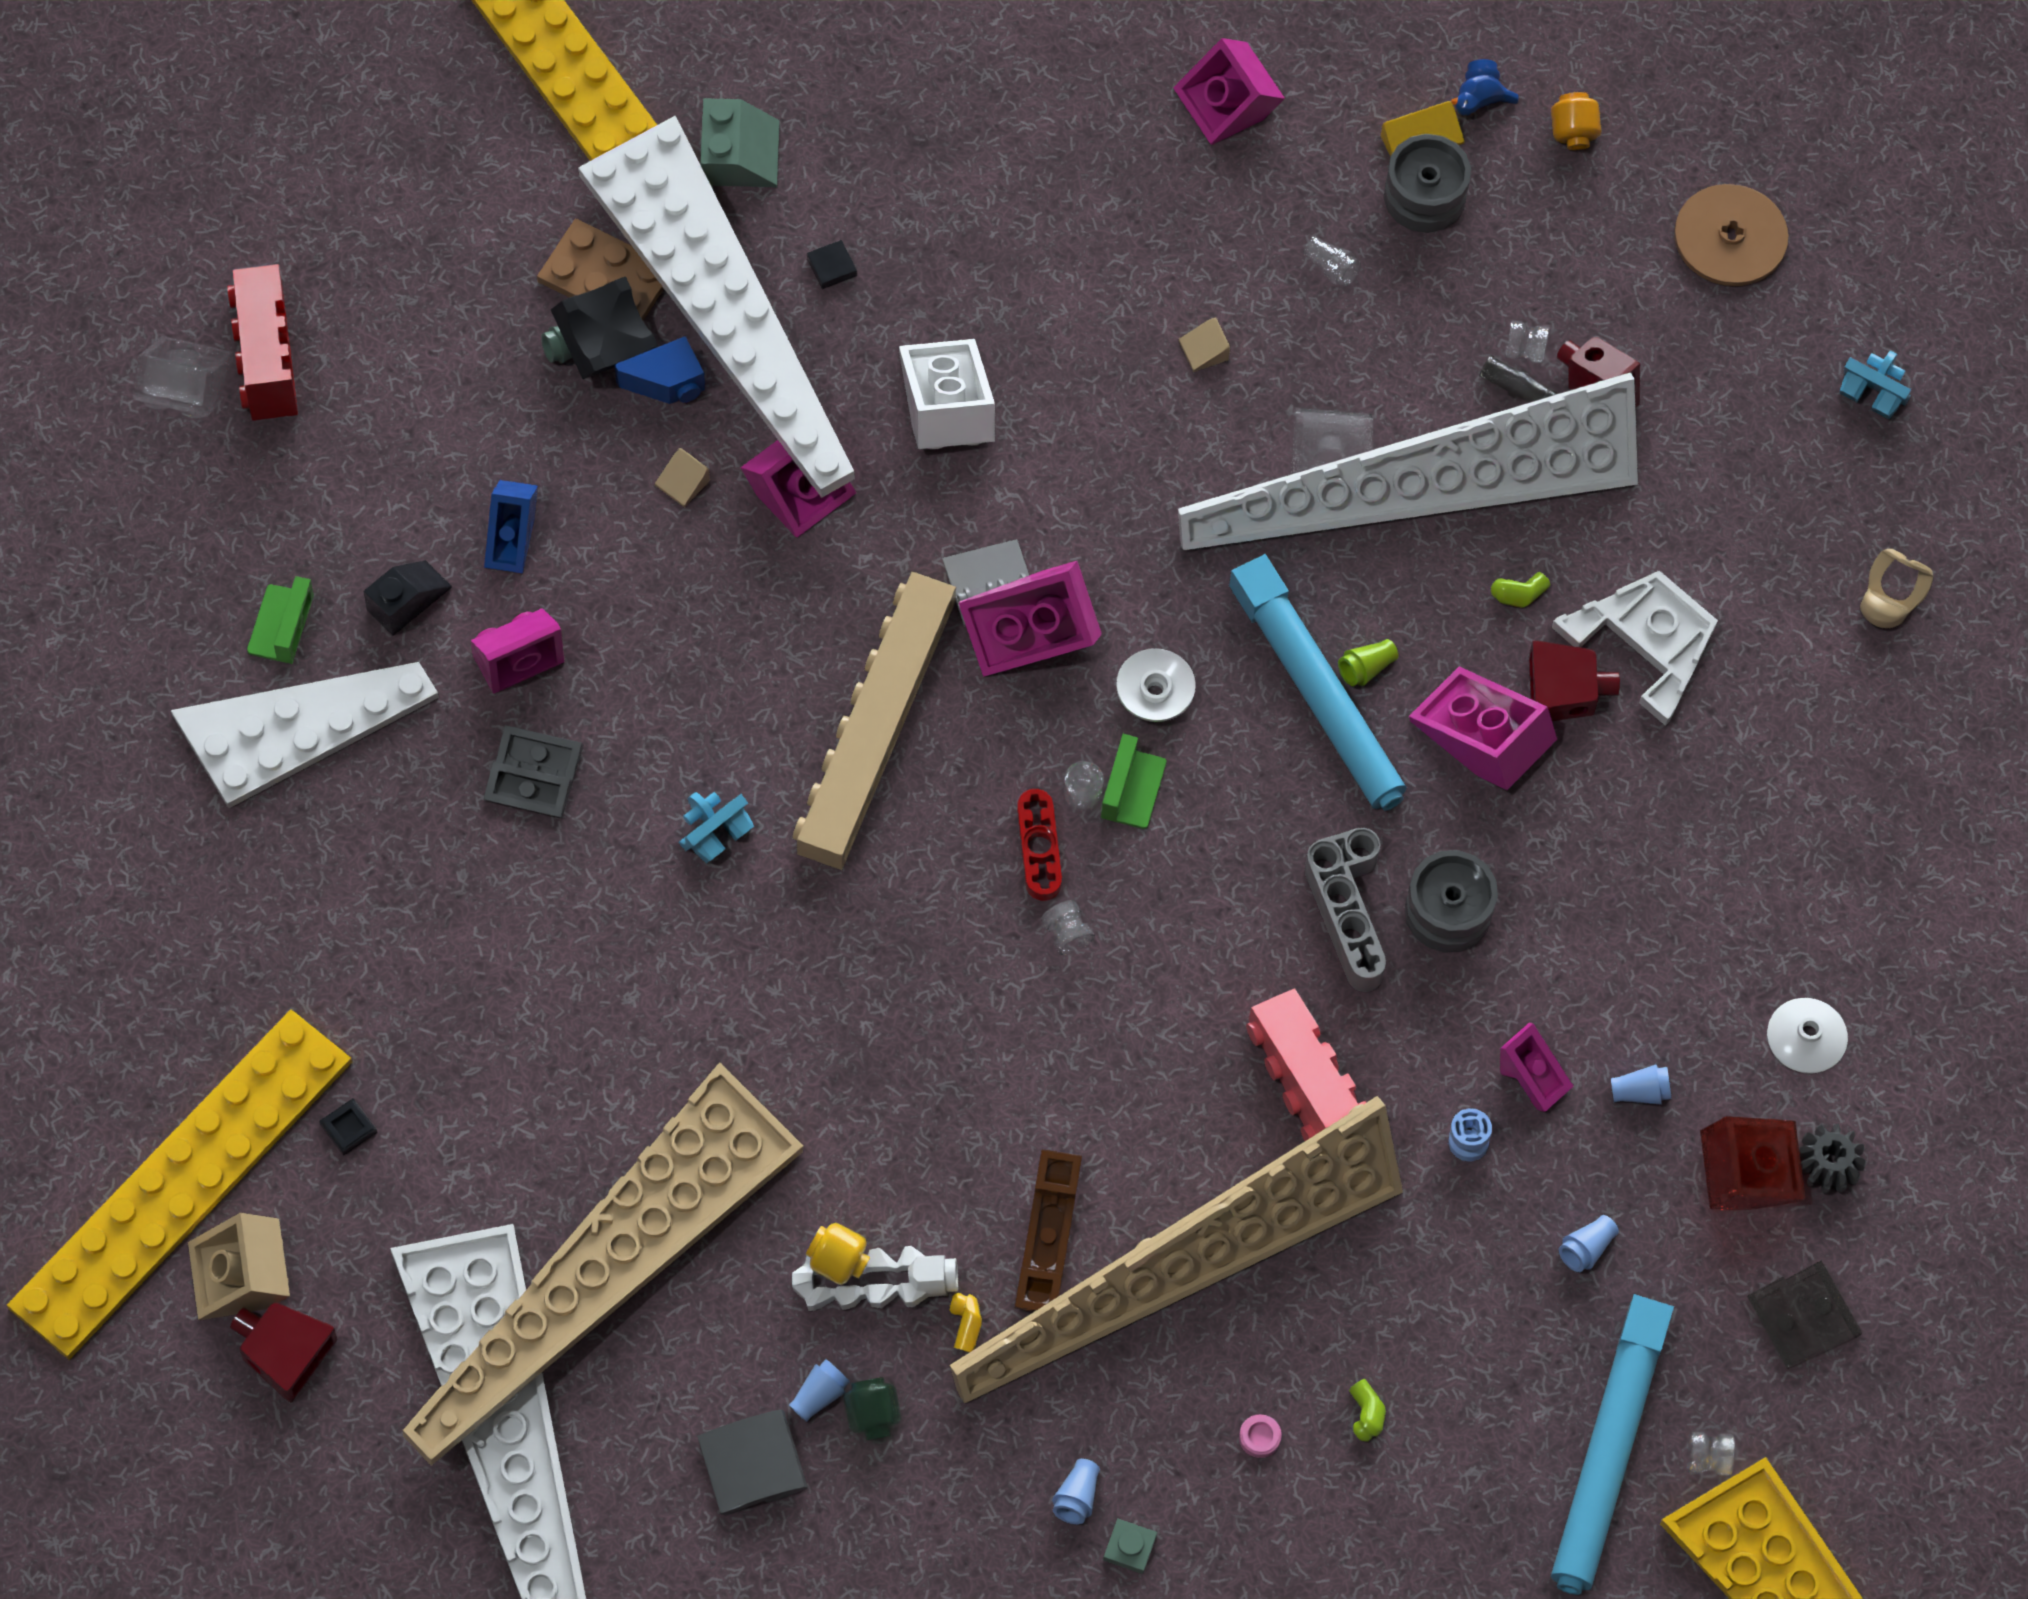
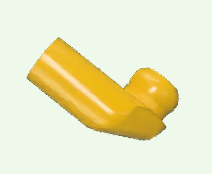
M956 1293L953 1295L949 1310L952 1314L962 1316L954 1348L971 1352L975 1349L982 1325L978 1300L971 1294L965 1296L962 1293Z

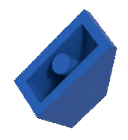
M685 336L615 364L616 383L619 388L668 404L679 400L683 403L690 402L697 398L701 391L705 390L704 372Z
M499 480L491 493L484 568L523 573L535 520L537 485Z

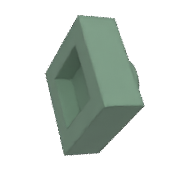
M1117 1518L1103 1561L1143 1574L1157 1532Z

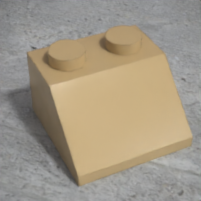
M239 1213L188 1242L198 1320L235 1315L243 1307L251 1312L268 1309L272 1303H279L290 1297L283 1240L278 1218Z

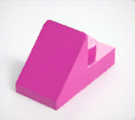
M1528 1023L1500 1048V1073L1504 1076L1516 1078L1537 1110L1546 1112L1574 1087L1533 1023Z

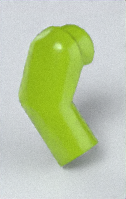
M1537 572L1525 583L1499 578L1492 584L1491 594L1502 604L1525 608L1545 592L1551 584L1549 579L1541 572Z
M1362 1379L1349 1389V1392L1362 1409L1360 1420L1353 1424V1432L1359 1440L1368 1442L1373 1436L1377 1437L1383 1431L1386 1409L1367 1380Z

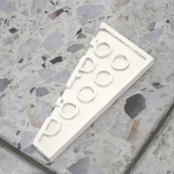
M415 662L171 710V713L229 809L434 701L439 696L420 663Z

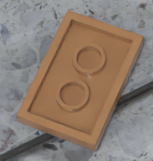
M576 218L537 275L538 283L569 298L589 292L626 276L632 289L636 308L643 321L664 290L632 245Z

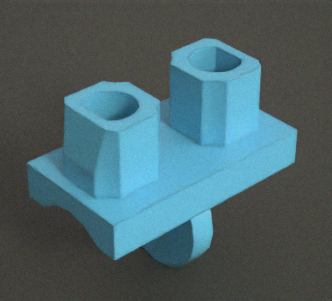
M1889 351L1885 359L1873 353L1869 356L1866 363L1879 369L1878 372L1850 357L1844 366L1845 377L1840 388V394L1858 403L1868 386L1880 392L1871 410L1890 419L1901 404L1904 406L1907 404L1911 397L1909 395L1911 389L1887 377V375H1890L1900 381L1905 374V370L1894 365L1898 354Z
M694 792L688 797V802L692 809L683 815V818L689 825H692L699 818L704 823L678 843L685 851L692 848L696 855L705 863H708L726 849L712 832L722 824L736 841L754 827L749 815L743 808L748 802L740 794L718 812L714 813L712 808L721 802L720 797L713 792L704 799L700 794Z

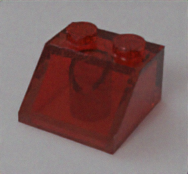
M1725 1116L1700 1130L1710 1209L1752 1210L1801 1202L1806 1199L1796 1121Z

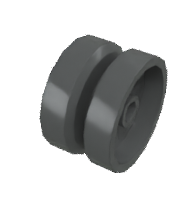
M1422 134L1413 136L1399 144L1390 157L1385 183L1384 201L1388 213L1398 224L1418 232L1430 233L1444 230L1455 223L1464 210L1470 183L1471 166L1467 154L1457 143L1439 135Z
M1460 850L1440 851L1426 857L1414 871L1405 903L1406 923L1413 936L1426 947L1443 953L1462 952L1477 945L1488 932L1498 898L1497 882L1488 865L1475 855Z

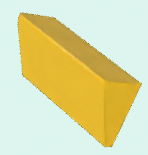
M1447 101L1383 123L1381 138L1390 157L1399 144L1410 137L1422 134L1444 136L1458 145L1464 144V138L1452 102Z

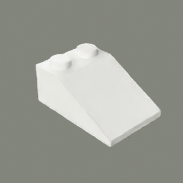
M975 339L899 346L911 424L918 449H940L946 446H973L985 442H995V403Z

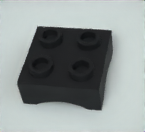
M626 276L589 292L565 299L551 309L552 315L582 379L614 368L615 364L658 347L653 334L646 327L638 313L632 289Z

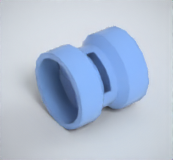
M1470 1108L1461 1110L1454 1116L1451 1123L1448 1145L1451 1152L1457 1158L1472 1162L1479 1160L1485 1155L1492 1132V1124L1489 1117L1480 1110Z

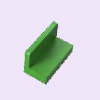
M295 576L292 589L273 584L267 586L247 648L249 655L293 664L314 597L311 579Z
M1123 734L1102 802L1101 818L1147 829L1166 766V759L1137 751L1138 737Z

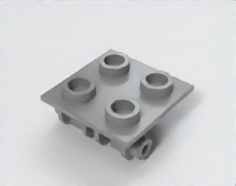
M1017 539L942 558L950 585L956 587L955 600L964 627L966 625L958 604L960 601L1029 576Z

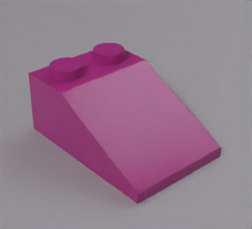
M1078 561L1034 573L958 603L983 677L1093 646L1102 634Z
M1460 666L1409 715L1411 723L1475 775L1505 790H1508L1557 740L1547 706Z

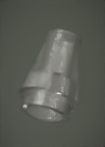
M1317 236L1308 241L1303 251L1304 256L1309 258L1333 285L1339 283L1342 286H1347L1359 273L1361 262L1356 259L1354 252L1325 242Z

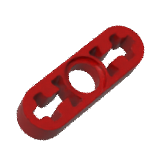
M1029 789L1019 797L1017 805L1025 886L1029 895L1034 899L1048 901L1059 894L1062 884L1054 805L1051 796L1044 790ZM1031 801H1038L1039 807H1046L1040 811V825L1033 826L1032 811L1027 809L1030 808ZM1035 837H1043L1050 842L1051 848L1043 854H1037L1029 849L1028 843ZM1046 863V877L1048 880L1054 881L1049 882V888L1042 889L1040 883L1034 881H1037L1039 878L1038 864Z

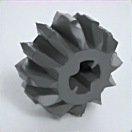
M1839 1123L1833 1126L1830 1133L1822 1124L1817 1126L1815 1135L1809 1132L1806 1133L1802 1139L1804 1146L1798 1147L1796 1151V1158L1802 1161L1797 1167L1798 1174L1811 1173L1806 1182L1808 1187L1820 1181L1822 1182L1821 1190L1823 1194L1829 1192L1832 1184L1839 1193L1846 1190L1847 1183L1856 1185L1860 1179L1859 1171H1863L1867 1163L1866 1159L1860 1157L1865 1150L1864 1144H1852L1855 1137L1854 1131L1848 1132L1845 1136L1840 1134L1841 1128ZM1830 1153L1835 1155L1834 1161H1836V1163L1827 1161L1829 1155L1826 1154Z

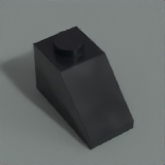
M424 560L392 567L363 592L367 611L394 636L450 590L452 586Z

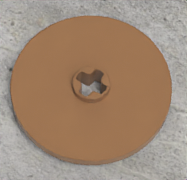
M1721 184L1705 188L1685 202L1676 220L1674 237L1682 260L1697 275L1720 285L1744 286L1763 280L1777 269L1787 249L1788 228L1781 211L1762 193L1741 185ZM1728 228L1735 229V235H1737L1735 240L1728 239Z

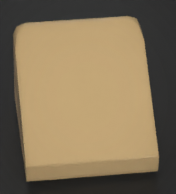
M1216 317L1207 320L1179 338V343L1193 372L1229 360L1230 346Z
M679 448L655 482V486L685 508L710 481L709 469L685 450Z

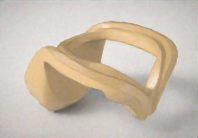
M1883 550L1875 559L1870 570L1868 589L1860 604L1863 616L1871 624L1880 628H1894L1900 625L1910 612L1926 598L1933 582L1932 570L1918 561L1906 559L1905 555L1896 550ZM1895 559L1908 567L1919 570L1914 590L1905 600L1890 598L1884 593L1881 586L1884 572Z

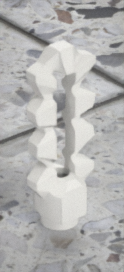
M912 1246L904 1247L897 1263L880 1248L869 1250L868 1256H870V1260L862 1273L882 1271L899 1273L901 1271H908L909 1283H901L899 1285L871 1284L864 1287L857 1285L837 1286L836 1288L816 1287L814 1289V1275L819 1274L811 1270V1258L806 1256L805 1264L792 1273L793 1290L806 1301L809 1311L818 1310L834 1300L837 1301L842 1310L855 1307L861 1300L866 1298L871 1307L883 1308L897 1295L900 1296L907 1307H915L928 1297L948 1296V1292H958L956 1258L946 1259L945 1255L924 1256Z

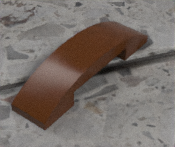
M1041 1150L1015 1309L1035 1312L1059 1297L1080 1174L1081 1155Z

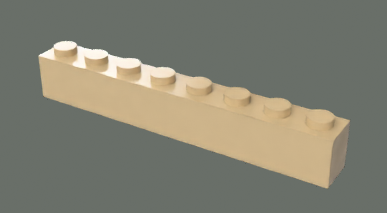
M911 572L907 584L900 583L893 601V605L897 606L893 617L886 616L879 633V638L883 639L878 650L872 649L868 656L865 671L869 673L864 684L858 682L855 686L851 698V704L854 705L850 717L844 715L840 721L836 738L840 739L836 750H828L822 765V771L825 772L821 784L814 783L808 797L807 805L811 806L806 818H799L794 829L793 839L797 840L798 855L840 870L843 869L954 607L956 598L955 586L915 572Z

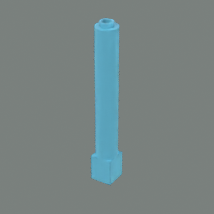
M1264 554L1231 570L1229 587L1251 622H1257L1372 808L1378 809L1382 807L1386 811L1396 807L1404 799L1402 795L1406 791V785L1288 600L1289 590L1267 555Z
M1636 1294L1633 1295L1627 1311L1613 1365L1551 1573V1578L1557 1582V1588L1573 1595H1580L1582 1590H1590L1592 1588L1657 1360L1662 1350L1674 1306Z

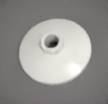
M1146 649L1129 657L1121 666L1117 676V694L1123 706L1134 716L1151 722L1167 721L1182 714L1191 704L1195 693V677L1188 663L1179 655L1164 649ZM1151 686H1159L1163 692L1159 695L1149 693L1148 689Z
M1798 998L1781 1005L1773 1013L1767 1029L1768 1043L1775 1057L1788 1068L1802 1073H1819L1833 1067L1844 1055L1848 1042L1847 1029L1841 1016L1828 1004L1811 998ZM1812 1026L1817 1034L1809 1036L1804 1033L1803 1027Z

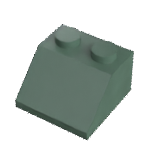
M703 98L700 164L710 185L777 187L779 120L742 99Z

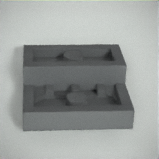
M505 725L496 761L492 763L483 800L562 818L584 745L581 742Z
M782 1409L742 1419L697 1436L722 1515L726 1516L739 1512L763 1501L768 1503L778 1501L808 1488L786 1415Z

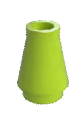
M1389 639L1346 650L1344 656L1338 660L1340 674L1350 686L1357 684L1364 686L1390 663L1398 660V650Z

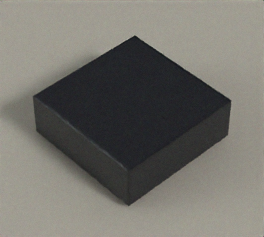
M842 240L807 253V260L822 289L857 276V269Z
M353 1098L319 1121L321 1127L343 1156L377 1133L375 1126Z

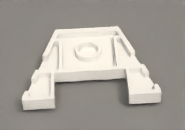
M1657 571L1616 590L1614 595L1598 602L1594 600L1582 606L1581 610L1568 616L1563 614L1553 621L1552 628L1572 646L1581 648L1604 625H1607L1664 675L1641 696L1639 703L1666 726L1674 714L1718 620L1662 572Z

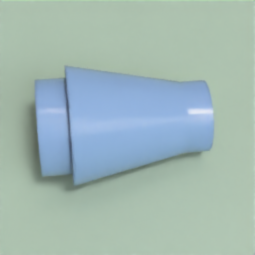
M1655 1064L1621 1077L1611 1078L1614 1102L1625 1101L1662 1105L1661 1100L1671 1099L1667 1067L1657 1068Z
M1602 1215L1596 1221L1565 1236L1562 1241L1563 1244L1559 1247L1561 1259L1573 1271L1582 1272L1584 1269H1591L1611 1240L1618 1235L1617 1225L1611 1218Z
M825 1359L820 1366L815 1364L789 1406L807 1422L813 1415L845 1394L844 1388L850 1381L832 1363Z
M1078 1459L1074 1468L1052 1498L1054 1504L1053 1513L1062 1521L1079 1525L1084 1523L1085 1518L1091 1516L1096 1481L1100 1471L1096 1463L1088 1459Z

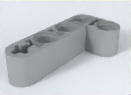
M1356 828L1314 842L1308 850L1304 870L1348 982L1358 991L1369 992L1378 988L1381 984L1386 966V958L1354 878L1365 875L1375 868L1381 844L1379 837L1372 830ZM1364 848L1370 855L1357 856L1352 850ZM1324 859L1333 866L1321 868L1315 864V861ZM1339 894L1345 897L1347 901L1335 903L1328 896ZM1353 929L1358 931L1361 937L1348 938L1344 935L1343 931ZM1364 952L1363 962L1365 964V967L1359 968L1362 959L1361 953Z

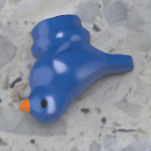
M1479 59L1468 64V71L1465 73L1466 81L1462 83L1459 89V96L1451 100L1461 116H1468L1479 108L1499 101L1516 104L1518 103L1519 95L1507 90L1499 82L1500 72L1497 70L1496 62Z

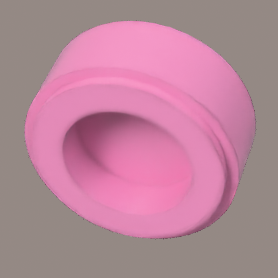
M1259 1414L1249 1417L1244 1421L1240 1429L1239 1442L1241 1447L1247 1454L1256 1458H1265L1276 1452L1281 1442L1280 1426L1273 1418L1267 1415Z

